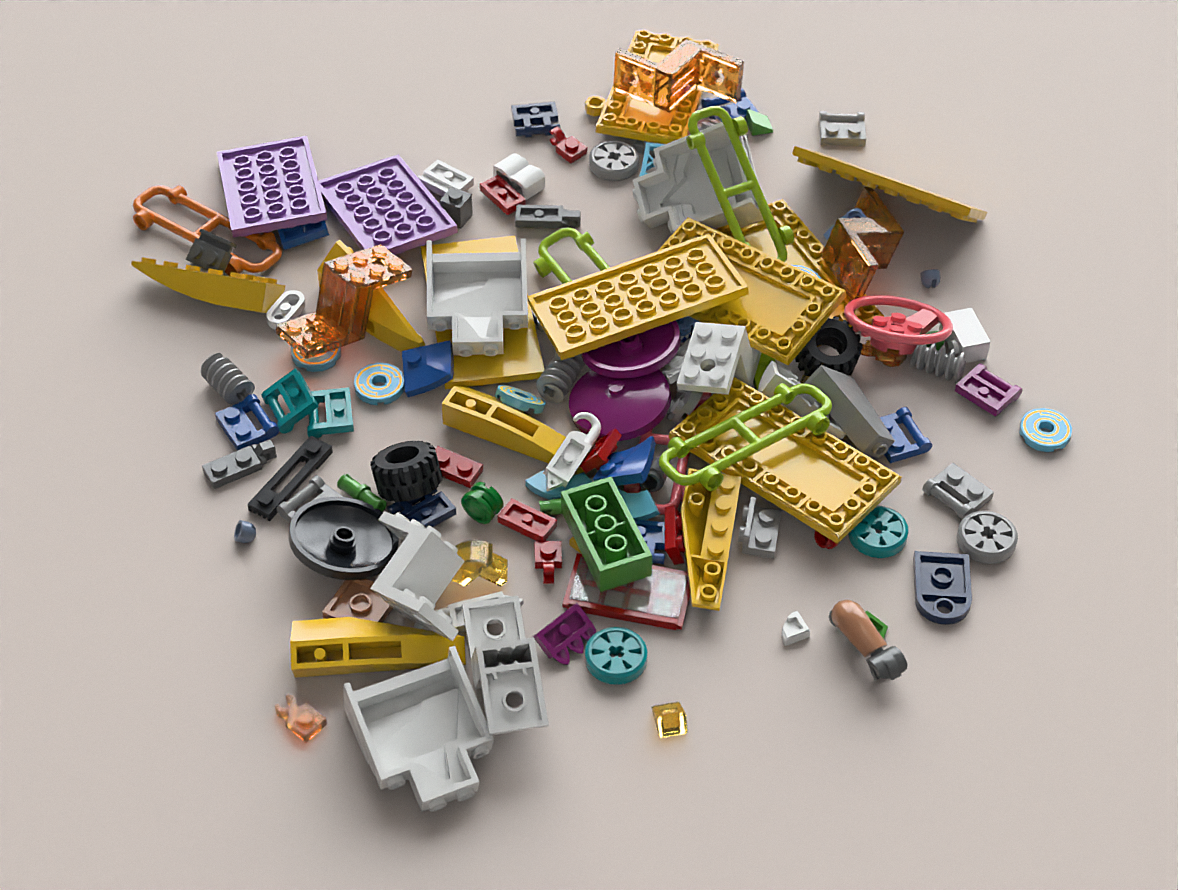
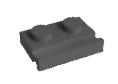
M200 229L201 235L199 239H195L185 260L206 270L208 268L222 270L224 273L232 257L230 253L233 247L236 248L237 245Z

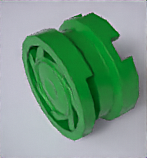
M476 482L470 491L461 498V504L465 512L473 520L481 524H488L495 517V514L502 510L504 502L500 494L492 486L487 488L485 487L486 483Z

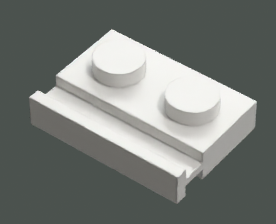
M436 160L423 171L422 176H417L428 190L442 197L451 187L466 192L474 185V177L440 160Z

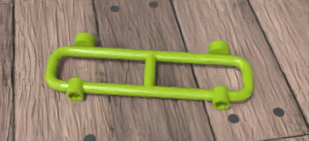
M710 106L692 113L688 120L690 135L686 137V143L690 150L697 149L734 239L751 246L744 238L728 198L751 190L777 250V259L786 262L787 250L785 246L794 242V234L788 225L777 228L739 137L748 133L746 120L742 116L731 119L728 112L719 106ZM714 115L722 120L747 179L746 182L726 189L722 186L706 148L705 136L699 131L697 126L699 120Z
M562 228L541 241L538 247L540 257L533 261L537 272L542 278L549 275L552 271L562 284L572 281L547 251L551 245L561 239L571 237L578 248L585 252L600 271L610 268L591 246L594 244L591 235L588 232L581 234L573 228Z
M781 383L774 389V396L685 441L678 436L672 438L668 443V450L663 452L659 458V467L676 484L691 486L700 482L708 491L716 490L724 479L720 471L805 427L816 436L823 434L830 425V420L826 416L832 410V402L827 395L814 385L805 383L789 388L784 383ZM800 394H809L822 405L821 408L761 439L743 424L782 403L785 405L790 404L795 396ZM732 428L749 443V445L690 475L680 474L669 463L675 457L684 458L691 449Z

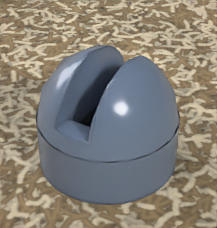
M931 269L920 273L922 284L926 288L931 286L935 288L940 283L939 270Z
M240 520L235 528L234 540L241 543L253 541L256 537V528L253 524Z

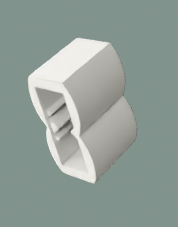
M512 154L493 166V177L496 175L502 177L526 200L545 189V175L543 171L529 165L524 157Z

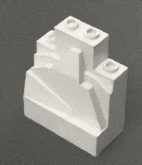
M723 122L700 130L705 136L706 148L723 188L726 189L746 182L747 179ZM687 136L653 149L655 154L653 163L656 171L633 179L635 188L632 192L639 205L637 210L638 217L642 223L644 222L651 229L668 223L669 230L673 234L687 217L713 229L728 225L697 149L690 150L687 146ZM740 136L741 143L757 178L747 136ZM751 190L728 198L741 228L764 220Z
M526 238L521 239V252L433 254L432 241L427 240L428 330L445 331L446 329H452L453 355L468 357L471 355L495 356L497 354H504L503 328L513 330L528 328Z
M455 646L449 647L448 659L353 691L349 682L344 684V709L367 765L370 764L380 790L387 787L390 790L399 788L406 783V780H409L421 812L428 809L434 812L444 808L447 802L455 799L464 801L475 795V792L478 790L479 779L469 757L477 759L487 755L489 750L492 749L494 738L492 735L489 736L486 719Z

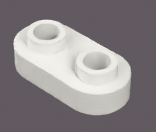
M296 290L283 293L267 311L266 316L269 327L275 330L289 327L305 308L304 295Z

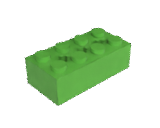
M612 477L561 491L563 517L600 592L652 576V554Z

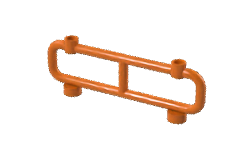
M160 185L150 187L133 201V209L136 212L133 215V221L143 231L151 227L153 223H156L194 243L195 239H199L201 235L200 229L211 232L221 224L231 230L228 217L187 197L186 190L180 185L174 189ZM155 195H164L168 197L171 203H180L210 220L193 233L142 205ZM264 232L262 235L256 233L246 236V238L256 242L260 249H269L273 253L260 263H251L230 253L232 257L225 269V273L230 276L231 272L242 273L243 270L251 273H260L273 266L282 257V249L276 243L275 235L272 232Z

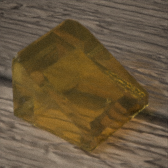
M680 702L652 707L653 717L660 737L664 738L687 733V717Z

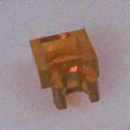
M866 340V343L862 344L861 355L876 357L875 360L881 361L889 367H899L907 358V355L899 354V350L887 348V352L876 349L870 344V340Z
M290 694L286 695V702L290 705L289 707L283 708L279 704L274 705L277 716L285 719L286 727L305 743L327 725V720L322 714L307 702L299 707L295 697Z

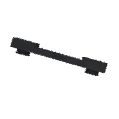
M310 436L247 504L248 510L250 512L253 510L254 514L258 513V516L261 517L262 515L264 519L267 518L268 521H271L278 513L276 507L283 501L286 502L315 469H318L333 453L332 446ZM305 461L306 465L279 494L274 492L289 473L300 462Z

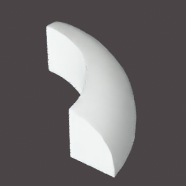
M771 361L763 373L758 391L770 398L774 396V389L781 383H784L789 388L801 383L797 381L798 376ZM809 394L795 396L794 400L788 405L781 404L801 417L822 407ZM828 414L826 417L830 420V425L826 432L841 440L846 433Z

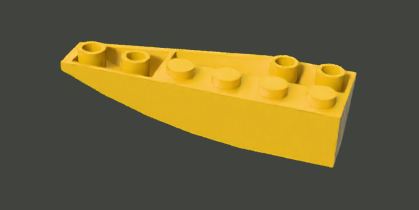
M341 240L335 242L317 269L319 287L359 327L392 348L402 352L425 346L421 335L416 333L369 271L366 263L363 260L360 261L355 256L353 250L350 247H346Z
M142 257L141 262L132 261L131 266L172 290L194 299L226 307L267 313L285 291V285L277 284L278 279L234 272H231L230 276L223 275L222 270L208 268L207 273L201 272V267L186 265V268L183 269L178 268L179 263L164 261L163 265L156 264V259Z
M454 386L442 402L444 425L548 464L566 438L530 414L502 403L499 398L469 387ZM579 466L575 474H580L584 471Z
M689 468L688 475L693 474L698 470ZM722 474L724 477L722 484L713 491H708L700 482L691 486H685L681 507L691 604L693 607L720 611L741 477Z
M353 617L293 621L290 639L291 671L295 678L419 669L448 659L449 647L455 646L462 664L466 665L464 636L457 635L452 641L431 630Z

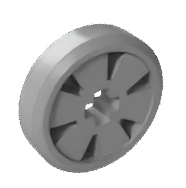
M602 142L590 151L589 167L600 178L623 180L631 177L638 170L639 154L633 146L625 142Z
M977 511L967 515L960 522L957 532V543L964 554H969V558L986 564L1000 563L1010 558L1015 551L1018 541V533L1013 523L1003 515L991 511Z

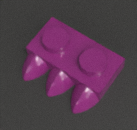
M575 603L532 637H534L549 659L553 657L559 663L569 665L570 656L566 646L573 652L583 654L584 645L580 636L589 641L597 631L579 604Z

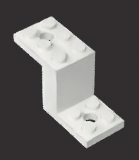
M696 322L676 383L678 390L729 395L734 377L752 387L762 352L750 347L746 327Z
M384 511L378 520L402 540L403 543L370 589L405 618L453 641L459 633L451 625L453 620L441 611L436 612L433 609L443 591L464 563V560L456 554L458 549L448 541L443 542L440 539L442 534L433 527L428 526L425 528L414 519L410 522L398 512L392 515Z
M519 596L463 603L462 611L475 689L482 690L489 736L547 727L549 723L534 637L525 638ZM492 621L499 622L503 628L502 633L497 636L489 634L486 628L487 624ZM508 694H519L522 698V705L516 709L510 708L506 704V696Z

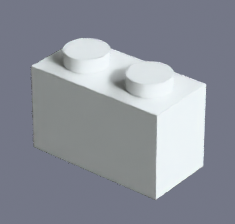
M967 308L945 312L944 314L949 317L953 324V332L946 339L949 351L955 349V357L964 352L966 363L987 359L990 340L973 309ZM940 324L939 330L941 331L943 326Z

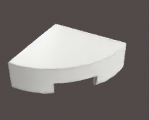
M798 611L791 613L783 625L782 641L785 646L810 637L811 631Z

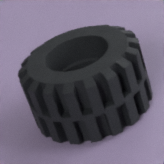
M835 316L833 319L828 318L795 357V362L799 363L798 369L805 371L804 376L806 378H809L821 365L851 376L861 355L862 343H860V334H855L853 326L849 327L846 320L841 322L839 317ZM817 346H830L834 348L839 353V355H826L823 352H821Z
M405 441L391 445L378 452L370 462L378 494L387 501L401 502L418 499L435 490L443 478L435 447L429 442Z

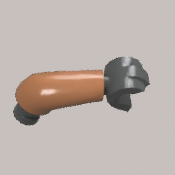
M851 600L839 601L834 605L829 613V621L833 626L840 629L864 657L871 656L866 661L874 680L879 678L894 680L900 677L901 673L908 667L906 658L896 646L883 649L888 644L877 631L861 605Z

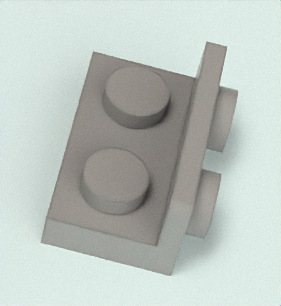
M751 497L749 506L744 505L742 521L746 522V527L740 526L738 542L743 543L742 554L774 558L781 510L755 507L756 497Z

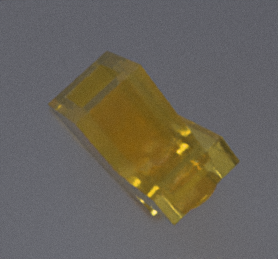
M470 540L455 546L458 549L456 554L464 560V563L452 581L465 587L478 576L500 587L507 582L508 560L493 553L492 543Z

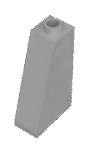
M821 365L805 382L819 388L829 397L832 402L831 417L861 453L878 459L895 442L853 377Z

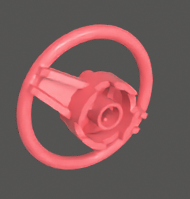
M886 295L864 296L850 301L844 309V316L847 322L853 326V331H860L864 337L870 336V344L883 352H887V348L899 350L898 355L912 354L917 345L934 344L944 341L953 332V324L943 312L928 304L908 298ZM870 305H889L918 311L908 318L901 313H892L891 317L874 316L872 326L863 322L854 314L856 309ZM938 323L943 326V329L939 332L926 334Z

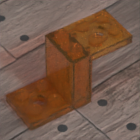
M688 39L683 41L659 63L620 48L615 52L613 90L669 113L697 88L736 103L740 100L744 61ZM717 71H720L723 74L724 79L720 77V74ZM632 73L637 75L639 81L636 80L635 76Z
M870 187L863 188L854 207L861 209L866 217L837 218L821 253V257L842 288L846 290V294L851 301L864 297L877 269H887L904 234V230L874 189Z
M376 245L324 262L316 312L277 324L275 333L306 359L365 339L373 291L411 278L413 269L382 245Z

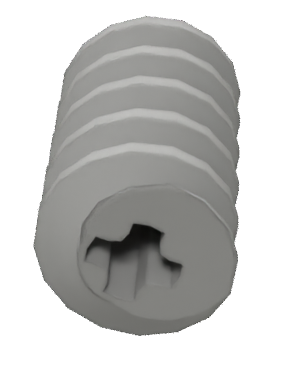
M934 343L930 347H927V345H917L911 357L910 367H913L917 362L918 370H922L926 366V372L931 374L936 369V376L941 377L945 373V379L948 381L955 375V383H958L963 375L966 361L964 360V352L955 357V349L945 354L946 346L943 345L937 351L936 343Z
M555 353L536 384L539 394L545 400L555 404L563 401L564 396H566L568 390L576 381L577 376L585 367L581 354L561 360L558 353Z
M221 353L209 356L202 364L201 376L228 404L235 405L242 402L246 396L253 394L255 389L253 382L246 375H243V372L237 369V366L229 358L223 357Z

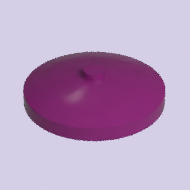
M675 320L643 333H638L620 341L582 353L581 357L591 370L603 376L612 378L644 376L664 367L677 354L681 342L679 326Z
M590 370L576 382L569 396V410L572 420L576 414L581 412L591 413L598 418L601 424V431L596 440L614 428L622 435L619 441L639 437L652 430L662 421L671 403L669 384L660 370L635 378H612ZM586 419L573 421L575 426L585 434H588L592 428L591 423Z

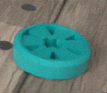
M877 505L848 533V537L854 548L862 554L874 558H887L902 551L907 542L909 529L906 520L897 511ZM876 530H881V534L876 533Z
M610 627L602 629L589 639L585 648V663L588 671L596 679L607 684L621 685L632 682L644 672L647 665L648 651L644 640L637 633L626 628ZM611 654H613V655L621 654V658H620L619 656H615V657L612 658V657H611Z

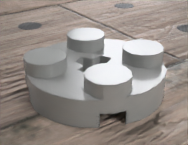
M676 387L678 392L674 399H671L667 418L677 425L681 423L683 419L680 417L684 413L691 414L703 392L678 390V387Z

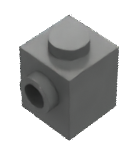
M451 187L440 199V205L457 224V228L462 229L473 215L472 194Z

